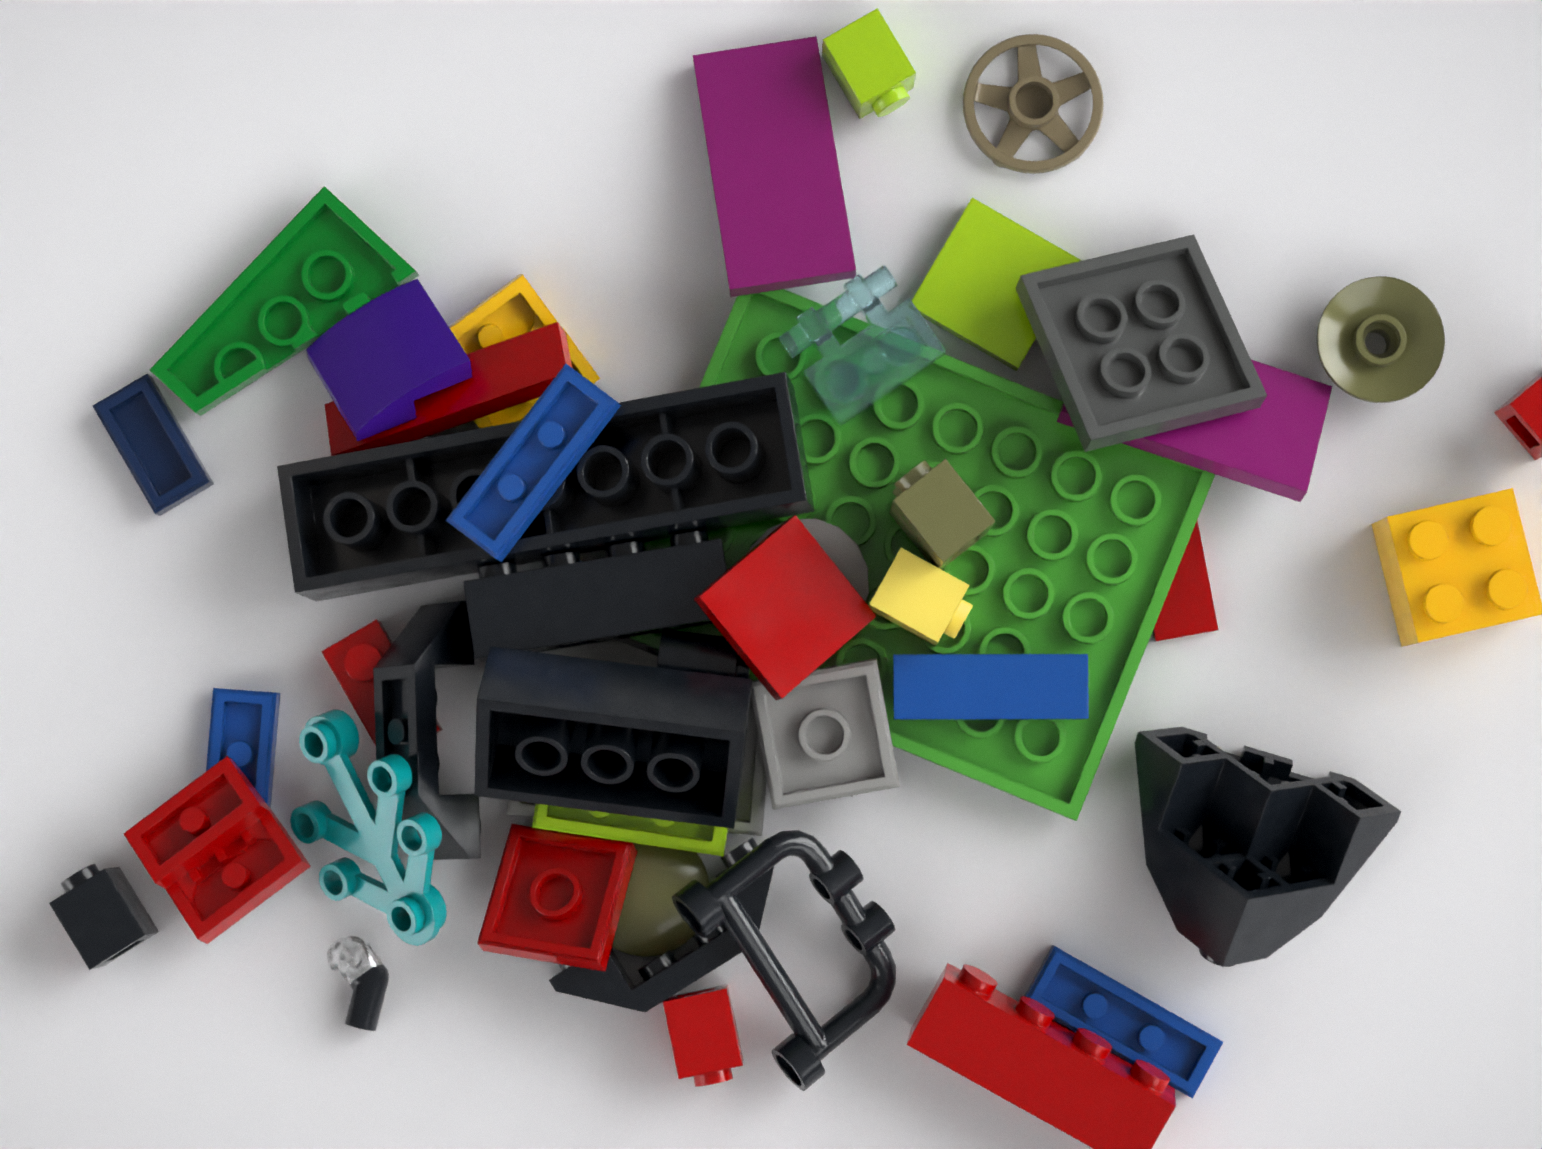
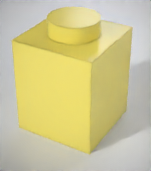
M900 548L873 596L869 607L876 614L936 646L943 633L955 639L973 605L962 599L970 586L969 584L911 552Z

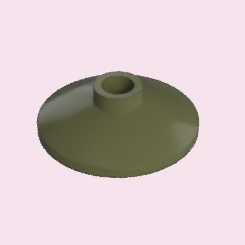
M1376 276L1360 279L1347 285L1330 300L1319 320L1316 344L1319 359L1326 374L1342 391L1366 402L1390 403L1415 394L1432 379L1440 366L1444 354L1445 333L1439 312L1432 301L1421 290L1397 278ZM1378 333L1385 339L1386 349L1384 353L1374 354L1367 349L1365 344L1367 334Z

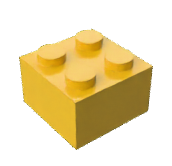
M1513 488L1388 516L1371 524L1401 647L1542 615V602Z

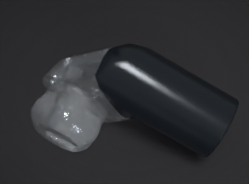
M357 936L339 938L329 946L327 962L332 970H339L353 989L345 1024L359 1029L376 1031L389 982L388 970L370 943Z

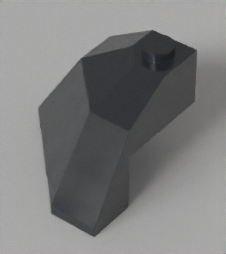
M1174 727L1140 731L1135 740L1146 865L1177 931L1199 948L1202 957L1222 967H1231L1236 964L1265 959L1320 919L1395 826L1402 812L1354 778L1331 771L1328 777L1316 779L1291 772L1293 760L1245 745L1241 756L1224 752L1207 739V734L1189 728Z

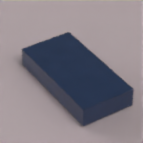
M146 374L92 405L156 515H163L214 485L150 375Z

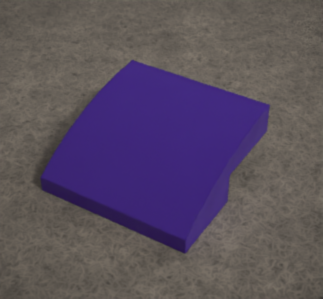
M418 279L396 287L371 300L338 321L306 349L311 365L357 441L417 418L414 405L415 400L473 377L469 357Z

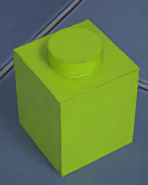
M878 8L823 39L822 57L859 119L873 111L877 117H883L897 110L910 99L907 92L914 87L916 71Z

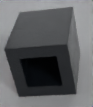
M96 864L85 867L64 880L61 885L66 893L49 903L89 970L106 966L159 932L120 867L105 868L99 871Z

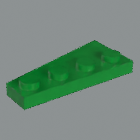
M324 186L154 364L150 371L191 410L202 416L309 347L323 333L347 315H350L376 297L412 281L419 274Z

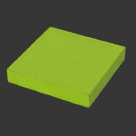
M971 198L910 302L908 309L1017 371L1036 339L1015 289L1020 276L1081 260L978 200Z

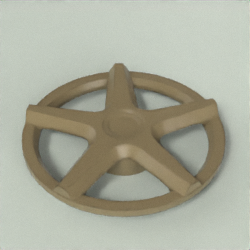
M1019 35L1008 38L991 47L973 66L963 93L964 120L974 143L998 167L1021 173L1051 172L1077 160L1094 140L1103 116L1104 101L1102 87L1091 63L1070 44L1046 35ZM1036 45L1051 47L1066 54L1077 63L1083 72L1052 83L1042 77ZM1017 47L1018 81L1013 87L978 83L981 74L992 60L1005 51ZM1091 89L1093 100L1091 120L1084 135L1078 140L1060 117L1058 110L1061 105ZM974 101L1004 110L1009 114V122L997 148L989 142L979 127L975 115ZM1034 130L1041 131L1064 152L1055 158L1042 161H1025L1013 158L1026 138Z

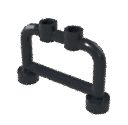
M800 830L781 831L765 839L706 887L697 880H692L672 896V901L687 925L702 938H706L722 924L725 925L794 1032L772 1050V1055L786 1077L797 1088L805 1091L825 1074L821 1060L879 1013L890 1000L896 984V965L891 951L884 940L895 932V926L889 915L876 902L870 901L862 907L852 889L861 883L864 878L857 864L847 853L838 850L830 856L827 849L814 836ZM788 856L801 858L810 871L809 879L813 887L825 901L831 904L843 923L841 929L844 936L864 956L871 970V979L868 987L822 1026L819 1025L737 897L738 894Z

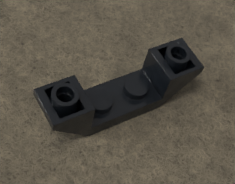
M466 601L421 605L373 668L376 760L390 754H398L408 762L412 771V783L405 791L402 821L421 812L428 813L437 820L442 831V840L439 847L435 849L434 860L481 858L479 796H474V794L439 795L438 780L440 761L437 749L436 706L438 698L435 688V669L475 665Z
M753 837L720 857L726 869L715 876L716 878L758 846ZM774 867L737 895L758 930L760 929ZM722 924L706 938L694 934L693 938L698 947L679 959H676L672 951L668 950L638 969L643 981L637 985L633 984L612 948L605 972L558 964L562 971L549 979L556 992L647 1012L741 953V950L725 925Z

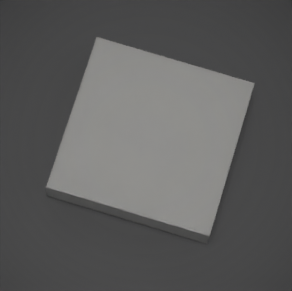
M877 658L816 669L784 698L775 700L759 680L752 681L751 697L773 810L900 787Z

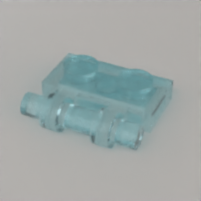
M882 265L865 278L858 274L843 285L845 292L817 311L810 307L795 317L798 324L778 337L792 358L812 344L819 351L823 358L805 369L804 376L839 426L851 420L946 353V349L910 298L890 312L883 306L879 298L898 286L893 275L885 265ZM860 312L870 325L840 345L831 331Z

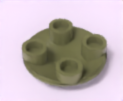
M633 843L637 850V855L612 947L634 956H658L668 950L673 951L679 948L695 934L678 913L673 904L672 896L692 880H697L706 887L710 884L705 865L697 852Z

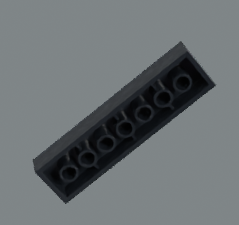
M786 372L620 402L621 407L502 562L495 559L457 530L446 519L521 421L277 466L295 593L317 602L477 573L479 567L492 564L516 562V565L542 561V557L565 552H580V554L605 550L607 546L633 541L649 542L666 539L670 536L686 532L710 531L815 512L794 386Z

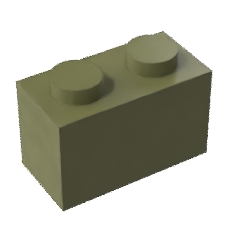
M946 459L933 469L924 460L894 484L896 488L892 493L896 498L892 502L889 514L924 558L941 570L984 537L995 523L994 518Z

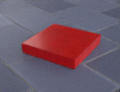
M796 515L783 522L694 598L695 602L775 700L784 698L876 617L875 613Z
M511 824L477 944L486 952L605 972L637 855L634 844Z

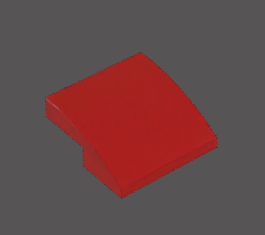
M228 756L123 833L155 884L166 889L196 938L205 944L210 943L311 867L273 811L236 763Z

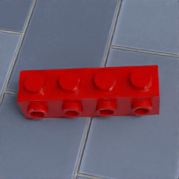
M949 963L946 964L911 1027L906 1045L1093 1149H1152L1176 1107L1175 1088L1168 1085L1170 1078L1163 1071L1143 1060L1137 1059L1132 1065L1110 1053L1112 1050L1111 1044L1090 1030L1078 1028L1076 1033L1061 1026L1053 1021L1055 1014L1049 1008L1032 998L1021 996L1019 1001L1014 1000L996 990L995 988L998 985L996 980L974 966L964 964L960 970Z

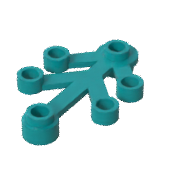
M333 709L310 718L299 737L302 753L309 761L325 765L354 824L331 813L328 806L323 802L314 800L293 810L290 817L292 831L303 843L311 844L323 838L375 865L383 881L382 883L361 873L360 868L353 860L343 857L321 868L319 883L322 891L331 900L341 901L349 896H353L385 913L388 924L393 932L402 941L410 945L419 946L433 940L444 925L447 916L446 905L442 895L430 884L434 853L441 843L442 831L437 820L425 812L418 813L402 821L405 791L412 783V771L408 762L398 754H390L369 765L367 771L368 782L373 792L378 795L375 811L349 759L355 755L359 746V733L352 718L344 711ZM398 845L408 854L406 870L397 854Z

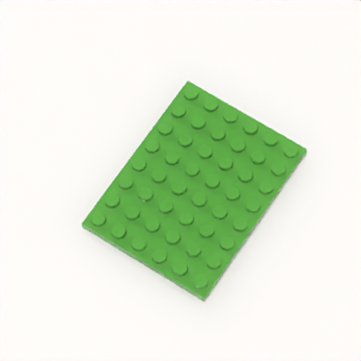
M785 289L737 296L699 388L786 372L795 390L815 512L796 516L799 519H819L840 527L859 546L868 567L869 594L866 600L868 606L900 548L927 561L889 514L892 502L896 498L892 493L896 488L894 484L918 464L926 460L933 469L946 459L995 520V523L984 537L942 569L970 585L962 599L972 604L973 607L955 639L943 633L937 645L934 646L875 613L876 617L817 669L877 658L893 747L1077 821L1215 474L1122 443L1084 452L1075 428L1057 422L1062 401ZM792 516L707 531L708 539L722 540L728 570L749 552L750 547L768 529L785 522ZM669 538L644 542L645 551L670 547ZM714 624L674 630L723 636ZM662 632L630 637L629 639L659 650ZM893 654H1088L1089 719L893 720ZM750 671V679L752 681L758 680L754 673Z

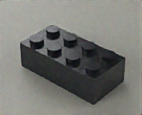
M490 646L477 696L474 796L734 829L743 772L752 679Z

